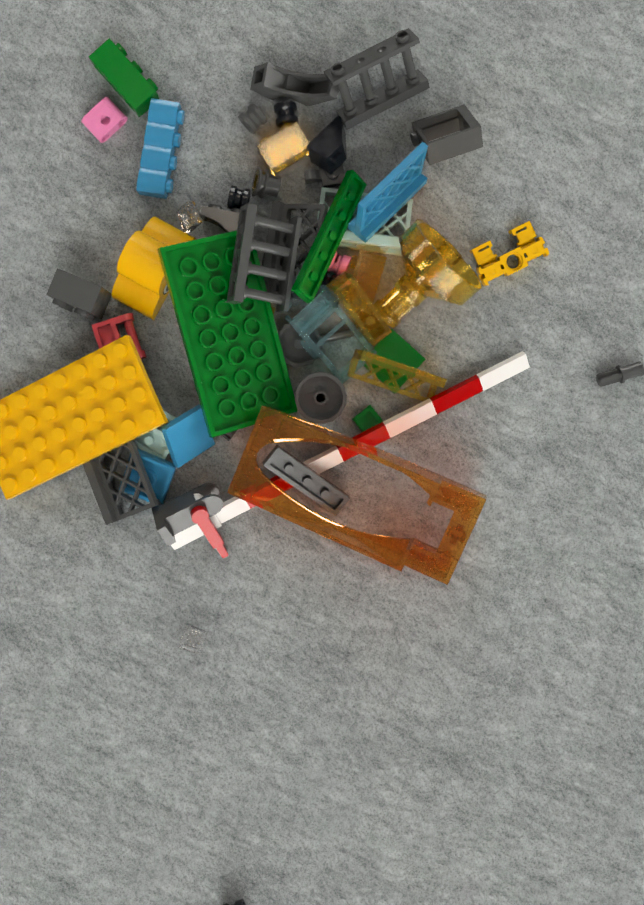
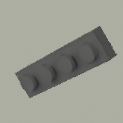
M277 444L262 462L263 466L335 516L350 499L348 494Z

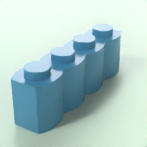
M151 98L136 190L139 195L167 199L168 193L173 191V179H170L172 170L175 171L177 167V156H174L176 147H180L181 134L178 133L179 125H183L185 112L182 110L179 102Z

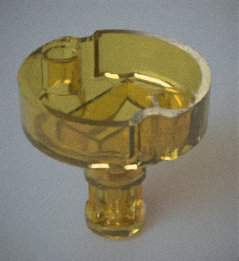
M417 219L399 237L405 273L395 282V287L388 294L373 304V308L383 322L392 328H396L401 323V319L413 307H418L426 298L462 306L482 286L473 269L465 262L455 247L431 225L421 219Z

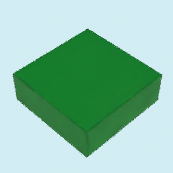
M371 405L352 418L362 432L383 422Z

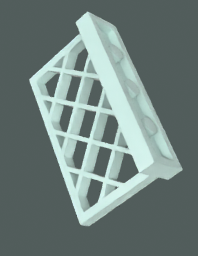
M322 187L319 204L327 205L325 195L335 196L338 189ZM363 192L360 201H361L368 193H364V192ZM410 199L405 204L407 206L405 214L400 217L395 214L393 216L395 221L387 227L384 224L381 227L383 230L374 234L366 243L353 232L346 229L338 248L405 257L408 249L413 199ZM357 209L352 216L353 219L357 216ZM399 224L404 230V236H394L389 230Z

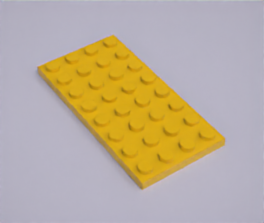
M125 335L0 399V487L6 500L12 499L168 423L131 335Z

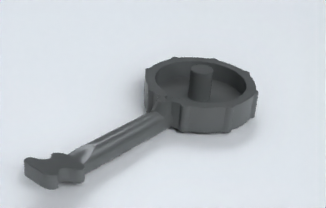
M378 319L376 323L368 321L365 325L319 335L318 329L301 320L284 324L278 335L285 362L296 368L313 364L320 354L322 344L367 333L372 335L374 331L384 332L385 326L383 319Z

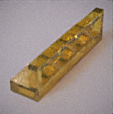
M355 349L347 373L348 377L420 401L433 397L437 387L444 388L447 381L445 378L359 349ZM359 360L366 362L369 372L362 376L355 374ZM386 369L390 379L383 383L379 382L376 372ZM402 376H407L411 385L402 390L399 388L396 380ZM423 383L430 384L427 397L420 396L417 386Z

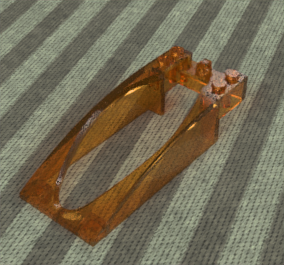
M264 405L261 407L227 492L402 572L403 567L407 566L448 585L487 500V495L410 461ZM300 441L342 446L404 473L430 495L427 501L429 506H431L432 502H435L454 512L438 548L415 538L389 537L359 531L316 513L284 492L261 471L257 463V453L262 447L275 442Z

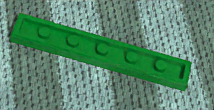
M347 170L291 289L306 303H313L367 186L354 170Z

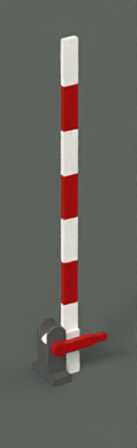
M522 351L303 463L320 474L530 368L527 356ZM276 475L223 502L219 496L218 487L213 483H205L164 504L157 499L159 505L152 507L156 529L166 545H171L174 550L205 535L212 548L217 549L222 558L228 557V552L217 528L221 527L222 523L293 488V486Z

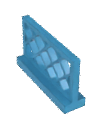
M424 142L417 146L358 203L357 216L348 224V229L365 243L427 183L428 178L422 174L428 145Z

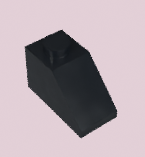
M337 116L306 146L311 162L329 174H332L338 167L342 166L347 159L346 134L340 116Z

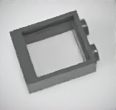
M465 104L412 122L413 132L410 133L412 144L414 147L419 146L422 142L428 145L425 159L429 165L483 147L481 125Z

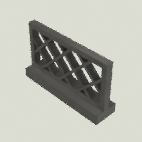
M272 201L270 219L289 223L291 211L298 210L302 217V223L305 221L309 226L299 238L298 246L302 244L306 250L295 263V269L298 267L301 270V263L306 259L311 249L304 240L312 233L317 236L327 215L328 205L284 204L281 201ZM314 211H320L319 219L312 224L308 217ZM268 228L266 243L285 247L287 233ZM265 252L263 267L282 271L284 256ZM264 277L267 292L278 294L280 280ZM291 290L293 299H301L295 293H292L293 291Z
M134 439L119 446L116 454L109 451L83 464L106 525L159 505ZM124 447L128 448L131 452L130 461L121 458ZM105 455L114 459L111 469L107 468L104 463ZM119 462L128 466L124 476L115 472ZM132 469L139 473L140 479L138 483L129 479ZM113 477L122 481L119 491L114 489L112 484ZM127 484L136 488L133 498L124 494ZM141 491L147 494L149 504L144 505L137 501ZM122 499L131 503L126 513L123 512L120 505Z

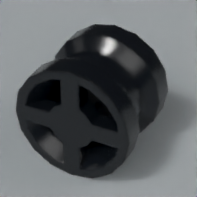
M284 101L274 105V113L277 114L275 121L278 128H290L299 124L298 117L295 115L297 110L295 102Z
M232 185L229 191L227 208L240 209L241 206L249 203L251 190L247 188L240 190L237 186Z

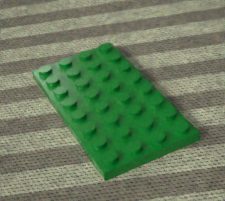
M237 230L157 249L209 437L211 438L298 411L270 302L247 297L243 299V303L232 304L226 302ZM253 250L250 252L249 261L260 266L257 250ZM247 275L246 285L248 288L267 292L263 276Z

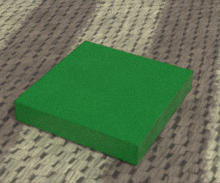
M391 328L360 364L395 394L426 359Z

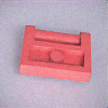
M126 313L91 325L99 349L121 338L117 325L124 324L127 335H131L141 360L146 358L145 350L141 349L133 324V313Z

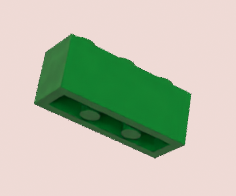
M109 38L88 57L105 80L136 115L141 117L149 109L151 98L159 99L156 92L158 87L150 78L146 80L141 75L143 70L134 60L130 62L126 58L128 54L119 43L115 45Z

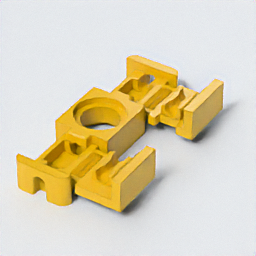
M530 221L508 231L509 234L517 237L518 243L516 244L519 247L497 257V254H493L490 248L493 246L491 241L469 250L470 254L473 253L479 266L476 268V272L483 286H488V281L503 274L509 276L529 266L527 262L541 255L544 257L549 255L548 248L543 246L545 243L542 237L535 238L537 236ZM524 227H526L525 230H523V231H521V232H519V233L516 234V232H518V231L524 229ZM486 246L489 247V248H487V249H485V250H483V251H481V252H478V251H480V250L486 248ZM510 255H514L518 259V265L515 268H510L507 265V258Z

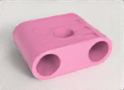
M105 97L82 118L81 122L100 143H104L126 123L128 117L109 97Z

